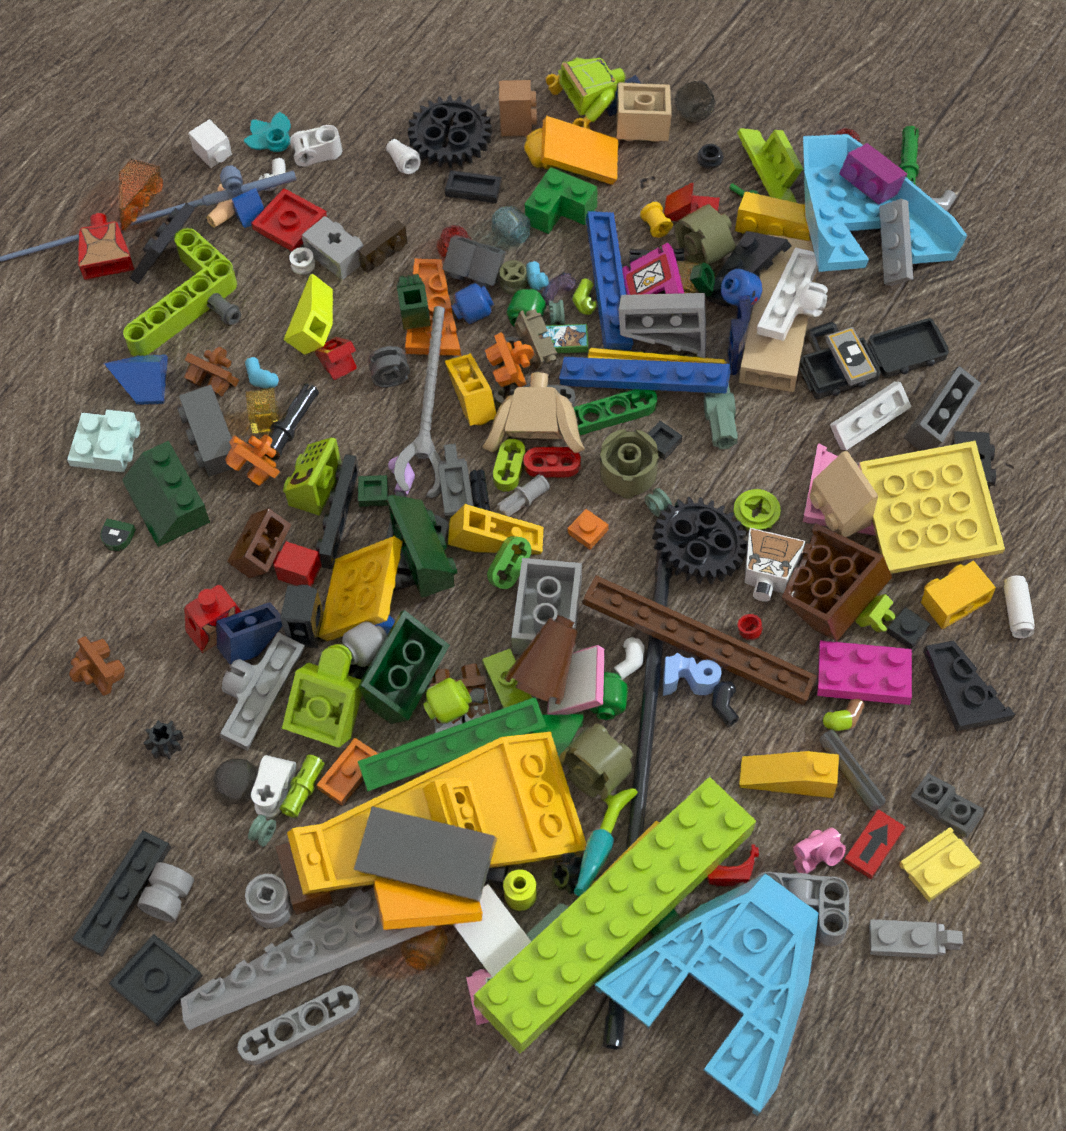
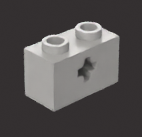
M324 216L302 234L304 248L310 249L314 259L341 280H344L360 266L358 250L364 245L358 237H352L338 222H333Z

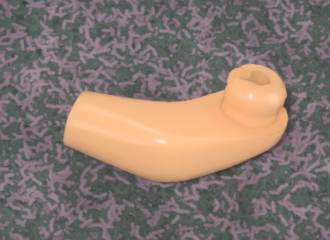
M222 184L218 186V192L226 190L222 187ZM232 199L218 203L212 212L207 215V221L212 227H217L235 214Z

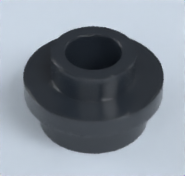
M705 144L697 153V161L704 168H717L723 162V153L716 144Z

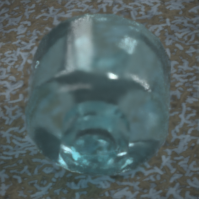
M513 205L503 206L493 214L491 220L492 231L505 244L513 246L517 243H524L529 238L531 221L517 207Z

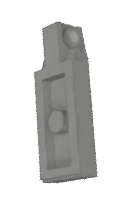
M870 919V954L936 958L937 955H945V949L960 950L963 945L962 931L944 930V924H936L934 922Z

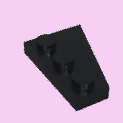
M186 202L180 211L177 208L172 211L166 220L169 222V225L163 222L154 234L157 240L151 237L142 249L146 254L130 276L131 280L137 284L140 283L150 267L154 265L165 248L174 239L176 233L184 226L195 210L194 207Z
M746 231L716 276L712 295L705 298L711 303L729 307L731 304L726 302L721 295V285L724 277L734 269H743L755 275L762 269L767 271L774 264L772 259L780 251L785 253L792 247L787 239Z
M954 640L927 645L924 648V656L956 732L1011 721L1016 714L1009 706L1004 707L996 697L998 694L991 684L988 686L976 673V666Z

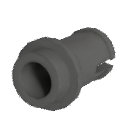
M214 293L209 297L207 307L217 313L224 324L233 325L239 321L241 312L237 305H231L219 293Z

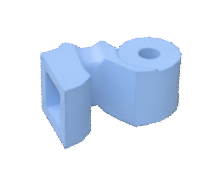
M679 653L670 657L666 656L663 673V696L670 695L677 690L679 678H685L696 695L713 693L714 687L719 683L721 677L720 666L712 660H703L696 664L693 657L686 658Z

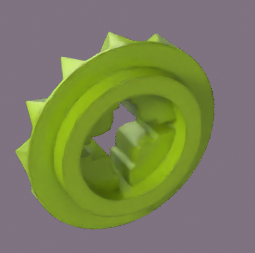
M751 489L739 495L734 504V515L737 521H741V524L746 527L747 531L750 528L758 530L771 529L780 517L781 508L778 500L774 495L765 490ZM762 504L761 513L755 516V518L752 517V510H755Z

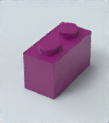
M866 143L847 154L839 175L880 205L898 195L907 173Z

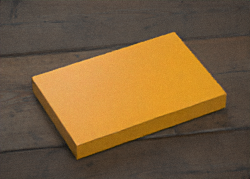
M549 116L545 117L542 127V163L613 185L617 180L618 159L617 138Z
M386 878L374 879V891L383 930L482 921L483 912L478 901Z

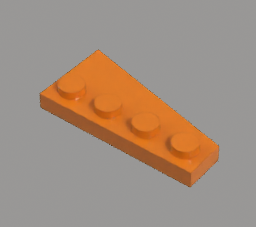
M415 259L413 274H419V278L424 281L431 326L407 329L406 354H429L434 307L441 306L445 309L439 355L461 356L442 259Z

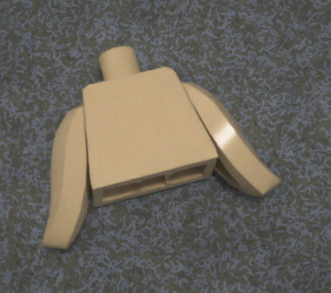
M540 372L531 374L530 387H517L514 394L508 396L502 402L495 415L490 433L482 446L483 449L494 452L509 437L512 439H564L567 446L574 453L585 450L580 439L572 403L567 397L560 395L555 388L547 387L548 375Z

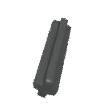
M833 730L824 733L819 740L828 754L839 755V769L869 809L876 811L885 804V797Z

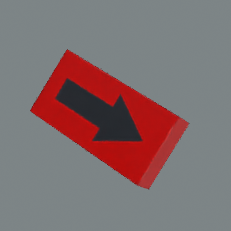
M878 809L845 857L844 863L872 879L904 832L906 826Z

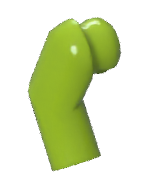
M585 278L581 280L572 301L580 313L590 315L596 309L597 304L596 301L592 302L591 297H589L594 284L591 280Z

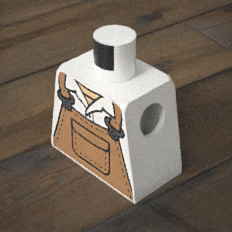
M750 528L744 582L755 586L753 592L755 599L769 601L772 591L781 593L785 591L794 569L798 567L802 559V551L805 545L804 540Z

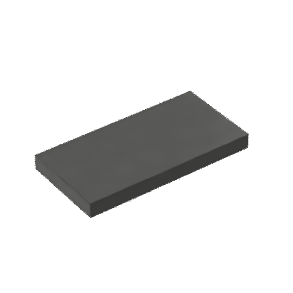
M372 806L354 870L480 902L497 837Z

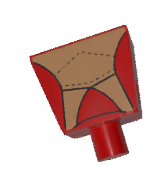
M93 214L90 217L91 226L83 227L79 230L78 264L84 280L135 270L118 223L114 221L107 223L105 214Z
M217 585L212 589H204L199 593L198 598L188 603L184 608L186 633L201 653H204L217 644L216 621L242 611L221 585Z

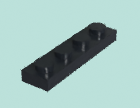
M345 454L342 465L339 464L337 466L336 489L331 490L329 497L330 513L325 514L323 519L324 536L323 539H318L316 546L322 568L333 569L338 555L359 473L357 457L355 455Z
M144 830L141 831L72 938L75 944L103 957L136 905L145 887L148 886V880L156 863H162L170 851L171 846L168 842Z

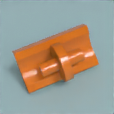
M502 332L495 335L497 343L487 348L485 353L492 366L503 361L505 363L504 366L493 371L497 383L501 387L514 382L518 387L526 385L527 383L519 364L523 368L530 366L529 360L534 356L532 346L522 345L521 341H516L513 344L515 347L513 349L511 343L506 342Z
M235 435L229 441L232 448L225 458L227 465L239 471L244 463L249 461L253 464L247 473L251 481L261 486L269 476L276 478L280 473L276 468V462L265 456L266 454L273 458L276 454V450L270 447L272 438L268 435H264L260 440L255 436H251L248 443L253 445L254 448Z

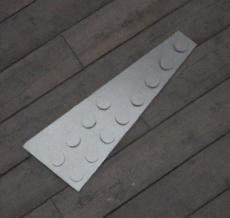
M374 887L364 893L360 889L353 893L352 897L342 907L336 906L333 909L330 907L291 931L292 937L276 947L273 943L264 948L265 954L248 964L245 960L238 963L229 976L224 979L221 977L216 980L212 979L181 998L183 1022L188 1030L409 938L423 934L435 928V926L383 930Z

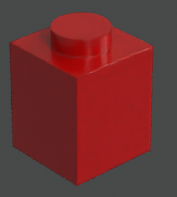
M287 541L282 550L278 551L273 561V567L275 568L278 580L296 586L308 585L312 587L322 567L318 551Z

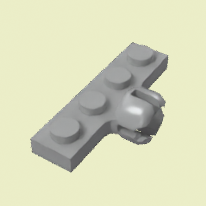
M277 632L258 665H251L241 659H237L229 666L232 669L224 675L222 691L236 698L238 703L223 727L220 738L248 751L300 658L305 645Z

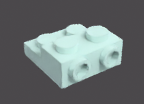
M106 410L105 415L81 413L67 459L69 465L125 472L127 463L131 462L133 458L132 445L134 438L139 437L140 422L136 420L135 414L132 412Z

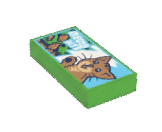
M587 324L546 326L547 333L539 335L540 339L550 336L557 353L588 352Z

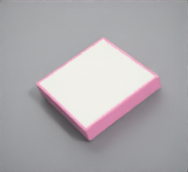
M596 645L573 652L563 700L560 705L555 704L556 698L550 697L547 715H569L603 705L604 648Z

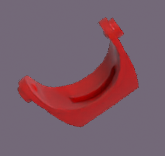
M751 844L750 857L747 861L739 866L727 867L719 865L706 877V880L709 884H713L716 887H733L742 882L744 884L749 882L754 859L759 857V847Z

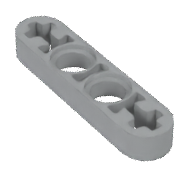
M342 985L247 1032L238 1042V1052L241 1058L249 1065L261 1064L353 1017L358 1012L360 1006L357 992L350 986ZM345 995L347 999L353 998L349 1001L350 1007L348 1009H344L342 1005L333 1008L332 1011L335 1016L330 1018L329 1012L324 1005L325 1003L329 1002L332 1008L340 1003V996ZM319 1009L324 1014L322 1022L315 1026L307 1024L305 1021L307 1013L310 1010ZM284 1024L292 1026L293 1035L290 1039L286 1041L276 1039L275 1032L279 1026ZM264 1034H269L274 1047L270 1048L266 1042L258 1047L259 1053L253 1056L251 1052L245 1053L250 1049L249 1043L251 1041H255L259 1045L267 1041Z

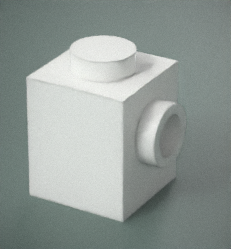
M210 119L188 132L193 151L210 168L232 155L228 137Z

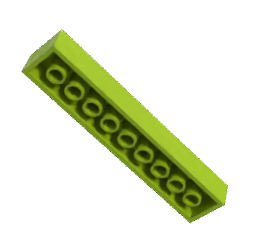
M709 777L474 994V1006L521 1054L752 834L756 820Z

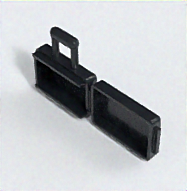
M931 318L871 335L868 345L864 337L859 338L877 373L874 378L850 386L830 348L821 350L816 340L817 337L839 332L834 322H828L807 329L805 334L814 352L801 357L799 371L809 392H812L814 398L821 399L831 395L838 396L841 392L857 387L864 388L867 384L878 381L880 373H882L883 377L888 378L898 374L906 375L909 371L924 366L932 367L935 363L946 360L949 350L938 326L935 325Z

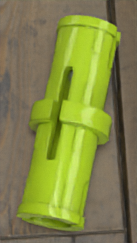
M314 755L306 756L297 776L291 779L289 792L279 807L283 814L291 818L298 817L308 796L312 795L315 789L313 785L325 765L322 759Z

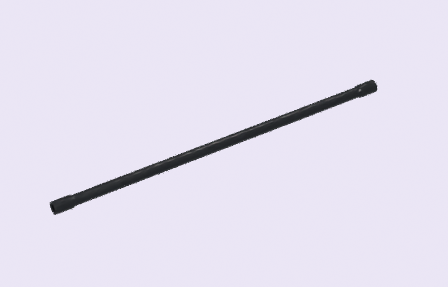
M658 550L654 573L653 601L667 607L673 567H665L668 560H659L658 556L661 550ZM649 635L632 786L638 793L631 799L626 850L644 831L664 642ZM631 949L621 959L631 953ZM609 998L608 1013L605 1017L602 1046L607 1049L620 1050L623 1046L625 1009L611 998Z

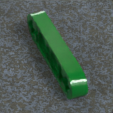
M634 389L573 407L579 421V435L581 436L653 414L657 407V394L654 390ZM640 399H645L649 404L644 405ZM614 405H622L626 410L621 414H614L610 408ZM592 412L597 414L599 418L594 422H588L583 418L584 415Z

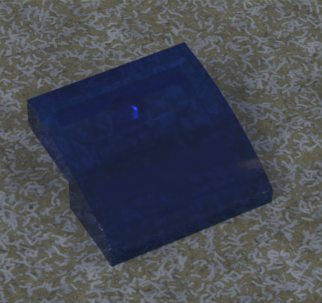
M750 295L739 296L737 316L730 323L727 353L731 375L738 373L742 363L751 313Z

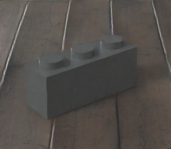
M958 366L942 379L903 438L920 451L936 448L944 441L981 383L962 367Z
M212 385L179 395L182 406L177 409L182 423H189L190 429L185 431L190 445H197L199 450L194 452L199 468L205 467L208 477L233 469L225 461L228 452L232 448L229 442L232 438Z

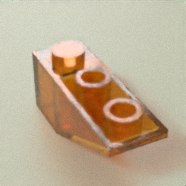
M131 158L119 172L121 230L125 231L132 222H135L138 215L144 208L149 206L150 201L155 195L161 192L163 179L161 178L160 166Z

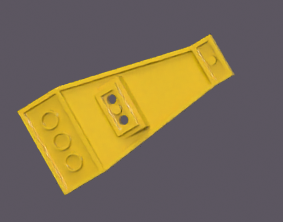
M551 732L500 737L320 825L292 828L287 832L303 895L374 884V879L382 878L354 870L372 806L496 836L497 840L489 868L559 858L565 853L574 852L575 855L584 853L587 844Z

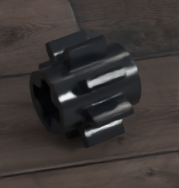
M157 720L156 725L151 729L145 730L150 739L145 740L144 745L147 750L152 749L151 753L154 759L163 756L170 760L171 755L176 751L182 750L178 741L182 740L184 736L181 730L175 731L176 727L173 721L165 724Z
M574 852L562 854V860L554 861L552 879L559 886V891L567 890L569 894L574 893L580 875L583 856H576Z

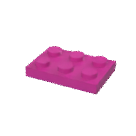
M820 640L817 696L910 705L912 699V649Z

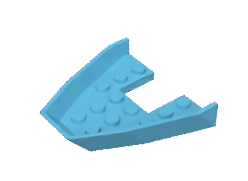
M848 134L803 136L805 216L819 272L865 268L869 259L850 231L880 229L879 206L899 199L908 201L912 264L955 260L967 238V234L952 215L907 177L898 195L878 205L839 175L847 154L862 146L861 143Z
M767 874L761 875L700 905L618 961L595 984V990L600 994L602 992L648 1028L689 974L743 1015L703 1071L753 1109L752 1112L758 1116L778 1087L809 983L819 913Z

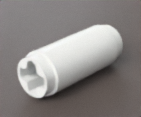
M1023 576L1008 577L1004 581V593L1010 630L1016 638L1030 637L1034 634L1035 624L1028 583Z

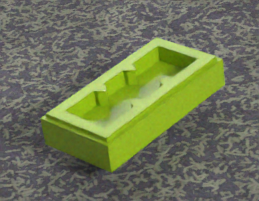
M511 649L482 659V664L502 708L532 698V695L516 687L517 680L511 678L510 683H508L504 679L507 672L516 662Z

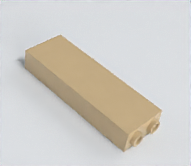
M774 236L787 239L792 247L785 253L780 251L772 259L774 264L767 271L762 269L759 278L762 282V294L758 302L753 306L741 363L739 383L794 392L809 316L803 313L798 314L794 318L784 341L757 334V326L795 247L812 252L814 250L810 240L805 241L785 236ZM816 272V274H815V276H814L812 282H815V281H816L817 272Z

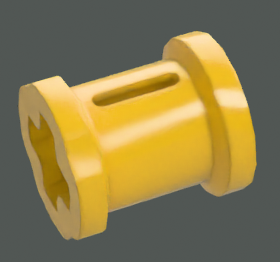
M659 202L647 204L640 212L641 219L648 223L651 228L650 233L654 238H661L667 235L673 228L672 221L665 217L662 212L663 207Z

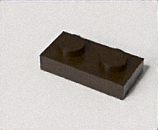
M398 220L360 248L358 254L361 268L369 273L375 267L381 266L395 252L401 251L408 243L406 226Z

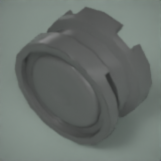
M387 346L375 350L369 355L367 360L372 381L379 387L389 388L400 385L408 379L407 374H410L405 351L396 346Z

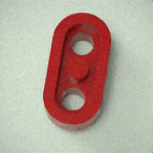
M569 447L531 448L525 453L523 459L524 469L532 477H536L538 474L543 477H571L576 475L581 468L580 453H574ZM538 463L542 464L541 467H536L534 465ZM564 463L571 464L570 466H563Z

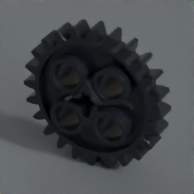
M448 95L447 101H443L441 97H438V103L428 100V107L420 105V113L413 112V119L409 120V144L413 146V150L419 153L420 160L428 157L429 165L438 161L439 168L444 163H448L449 168H452L453 163L457 162L462 167L463 160L471 164L472 156L481 158V151H487V144L491 143V119L487 117L486 109L480 110L479 103L472 106L470 98L466 102H462L461 96L456 101H452L451 95Z
M690 497L687 498L685 504L678 499L674 506L668 504L666 510L661 511L653 528L655 531L652 539L656 541L653 548L661 550L658 556L659 560H668L666 568L673 566L677 568L675 571L676 576L682 572L686 573V581L695 576L698 584H701L703 578H706L710 584H713L716 577L723 582L726 575L732 577L735 570H739L747 554L745 548L748 545V541L743 540L746 531L738 530L741 521L732 522L731 519L734 513L724 514V505L718 509L714 508L713 500L708 505H705L702 497H699L697 503H694Z

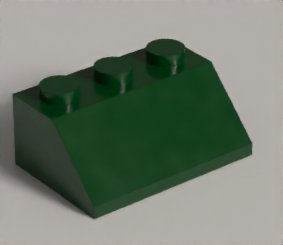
M169 440L143 452L122 479L157 547L210 523L205 505Z
M397 495L387 496L391 528L395 537L403 541L401 552L420 597L424 598L455 587L454 575L457 574V568L453 558L446 557L444 550H447L446 542L442 533L437 534L434 529L437 523L432 510H426L423 501Z
M405 610L400 612L359 684V689L368 708L390 724L410 719L450 644Z

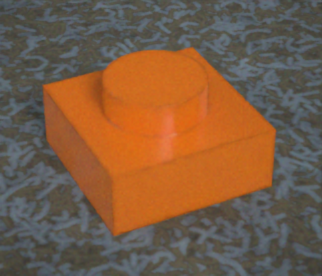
M585 509L568 527V535L591 550L609 530V524Z

